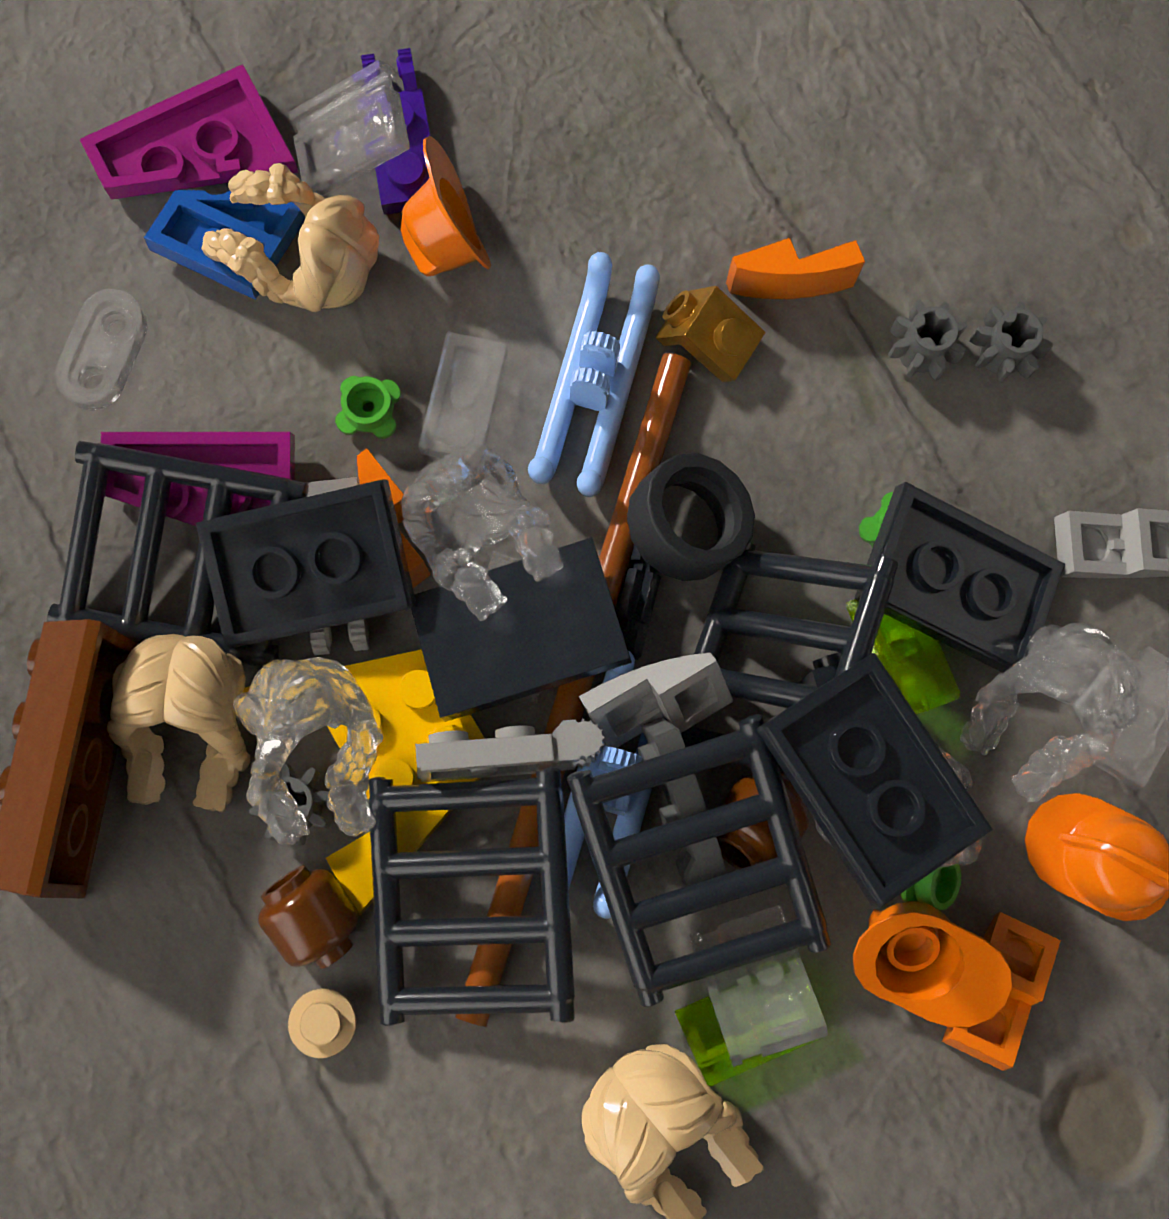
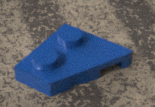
M175 190L144 236L149 250L256 300L260 293L253 288L252 283L243 276L237 275L224 263L214 261L205 256L201 249L205 233L227 228L240 232L246 237H252L263 244L264 253L277 266L306 218L304 214L292 202L280 205H271L270 203L254 205L252 203L242 204L239 202L232 204L230 201L231 191L220 195H213L203 190Z

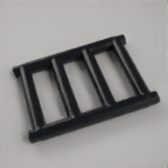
M79 441L75 449L76 463L83 464L60 604L53 603L51 605L47 622L83 619L101 621L137 644L157 635L202 636L214 640L226 654L235 656L243 664L275 668L279 662V646L272 645L273 639L226 650L222 634L210 632L215 602L200 539L185 625L179 626L148 620L171 482L208 489L203 521L230 515L234 494L271 501L270 505L307 497L309 492L308 484L284 477L109 444ZM109 471L145 477L122 615L86 608Z
M749 542L743 554L723 568L694 654L711 653L718 663L728 633L842 653L835 674L836 677L872 653L894 584L893 580L898 562L889 557H875L873 565L756 551V546ZM747 575L862 591L851 627L737 609ZM720 668L731 697L789 708L819 688ZM697 724L681 733L685 748L726 735L697 728ZM747 757L731 762L750 767ZM779 765L781 775L786 776V774Z
M752 715L741 720L738 723L739 731L593 777L590 770L574 772L567 777L572 792V799L633 986L637 991L641 1005L644 1007L660 1003L664 999L663 991L806 945L808 951L813 953L821 952L831 947L826 919L778 762L756 730L764 724L761 715ZM745 757L748 758L758 795L627 837L614 839L603 803ZM767 821L777 852V858L635 903L624 866ZM780 885H787L797 917L796 920L655 965L644 929Z
M548 767L543 769V771H536V778L397 786H393V779H386L380 776L370 778L369 821L378 1003L380 1005L381 1024L392 1026L405 1022V1015L550 1012L551 1021L561 1023L574 1021L575 989L564 802L560 769ZM537 806L538 847L398 852L396 812ZM540 874L543 915L401 920L399 879ZM544 943L547 984L405 987L403 947Z

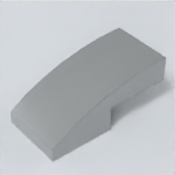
M1137 508L1122 515L1067 511L1054 517L1057 560L1065 563L1061 577H1169L1168 510Z
M711 653L687 655L650 664L622 674L579 696L592 723L598 724L597 727L603 730L604 744L607 747L617 748L643 732L641 725L664 718L682 733L733 702L717 660Z

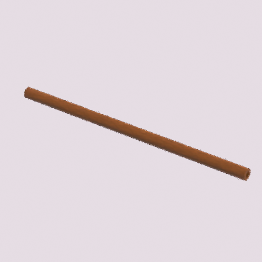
M665 353L662 355L599 556L615 610L634 548L627 522L629 500L641 480L661 464L691 367V362L678 354ZM595 675L558 687L544 734H552L563 720L581 722L585 708L579 696L591 690ZM561 770V771H560V774H561V785H562V781H563V778H564V775H565L566 770ZM536 773L531 774L530 778H536ZM521 806L508 848L538 847L537 806ZM534 874L499 876L486 917L521 916ZM512 944L477 945L465 986L500 985ZM456 1014L455 1018L474 1025L487 1027L490 1014Z

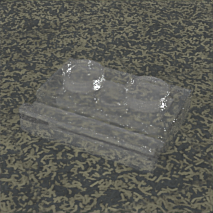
M377 60L289 111L290 120L297 123L298 134L293 136L301 181L309 184L313 192L323 196L410 149L400 94L393 90L391 80L396 77L395 69L390 65Z
M777 905L717 925L718 930L701 936L699 932H696L689 936L694 952L787 923L781 906ZM797 949L704 978L733 1067L743 1064V1059L762 1054V1057L828 1036L826 1022Z

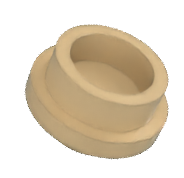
M329 988L312 990L300 997L292 1007L288 1019V1030L293 1044L302 1053L314 1058L331 1057L345 1049L351 1042L357 1025L356 1012L350 1000L339 991Z

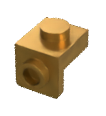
M711 286L690 291L685 290L675 296L663 313L665 322L655 338L663 346L680 344L721 382H728L737 379L766 332L717 286Z

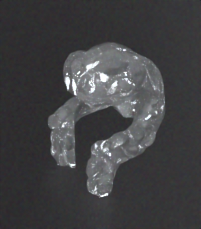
M476 445L469 452L455 451L445 454L438 459V462L431 463L422 469L414 482L406 486L401 505L403 525L409 538L425 555L429 567L432 569L434 581L448 591L452 590L460 601L466 602L468 609L476 615L479 621L487 620L489 615L495 614L507 602L506 596L501 595L497 585L490 580L488 571L482 565L474 562V557L484 546L493 545L509 536L515 538L517 551L523 557V567L529 574L534 576L536 582L549 578L558 570L563 569L559 550L553 545V533L548 530L550 526L549 515L538 506L533 507V504L521 494L515 470L490 447Z
M1070 623L1064 627L1053 624L1044 626L1036 630L1032 636L1027 656L1004 673H999L992 682L978 691L976 701L980 704L972 708L971 720L965 723L960 741L964 743L968 750L978 751L984 756L988 754L989 750L995 749L999 744L1000 735L1007 729L1009 718L1013 717L1019 705L1017 694L1041 692L1062 703L1072 705L1086 733L1076 734L1070 738L1062 735L1053 737L1044 745L1045 748L1031 754L1028 762L1018 770V774L1011 777V782L1015 785L1014 787L1018 795L1025 797L1029 803L1039 802L1051 788L1058 786L1062 780L1073 778L1081 772V769L1096 765L1100 759L1105 760L1111 751L1110 747L1114 746L1124 730L1138 717L1140 710L1138 703L1143 693L1144 678L1135 661L1118 645L1113 644L1109 637L1095 626L1082 623Z
M317 657L298 661L288 659L274 660L264 665L255 675L249 691L240 693L233 703V709L239 720L251 734L256 735L258 742L255 751L256 760L252 762L251 774L253 776L250 779L249 789L246 793L247 801L252 807L259 805L258 816L268 824L270 835L279 844L293 845L297 843L300 837L310 834L305 816L298 810L295 799L288 792L289 789L286 783L278 774L302 737L326 725L334 729L344 725L348 729L347 742L341 747L337 754V761L328 767L325 775V786L327 789H330L327 797V807L334 812V821L339 825V830L347 836L356 837L362 832L368 833L376 823L368 807V797L366 795L369 787L368 774L376 761V747L383 741V734L380 728L377 727L373 709L367 696L349 670L338 661Z

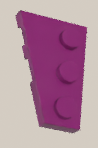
M243 64L79 139L111 200L229 183V180L236 176L239 171L248 170L255 172L256 170L269 172V168L276 163L286 165L291 173H299L289 149Z
M101 432V443L274 475L295 481V435L291 432ZM109 471L105 496L140 508L145 477ZM171 482L166 517L196 526L197 522L203 521L208 489ZM234 494L230 515L270 506L271 501Z

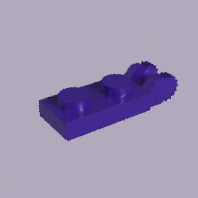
M411 48L397 50L399 78L403 80L404 91L383 95L380 87L382 77L379 62L375 60L374 53L361 55L368 97H364L365 110L384 215L402 212L408 200L430 178L423 152V139L430 136L423 92L422 89L417 88Z

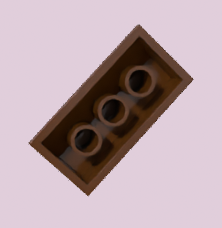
M83 619L44 622L41 637L35 639L30 647L27 658V671L31 676L26 702L19 704L12 723V734L14 739L17 740L11 766H7L0 776V805H2L0 810V890L37 898L85 899L118 745L112 741L107 731L108 722L111 720L110 711L113 699L112 676L119 664L125 662L130 652L138 645L101 621Z

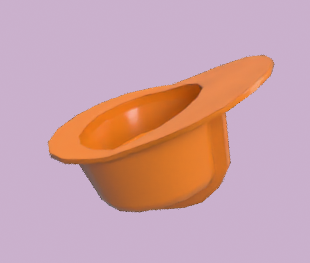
M428 136L423 139V152L430 178L408 200L402 209L401 234L404 244L418 270L426 276H435L441 272L452 271L475 260L486 269H490L492 264L477 235L469 204L455 168L438 141Z
M1081 793L1057 795L1041 804L1029 819L1024 839L1028 861L1038 877L1056 891L1105 916L1125 922L1146 919L1159 911L1168 900L1169 844L1164 835L1148 822L1099 798Z
M917 901L900 902L883 911L878 909L872 911L868 918L869 928L859 938L853 953L854 973L864 989L927 1021L946 1027L974 1026L991 1019L1005 1006L1012 990L1011 970L1001 951L984 938L952 923L943 912L927 903Z

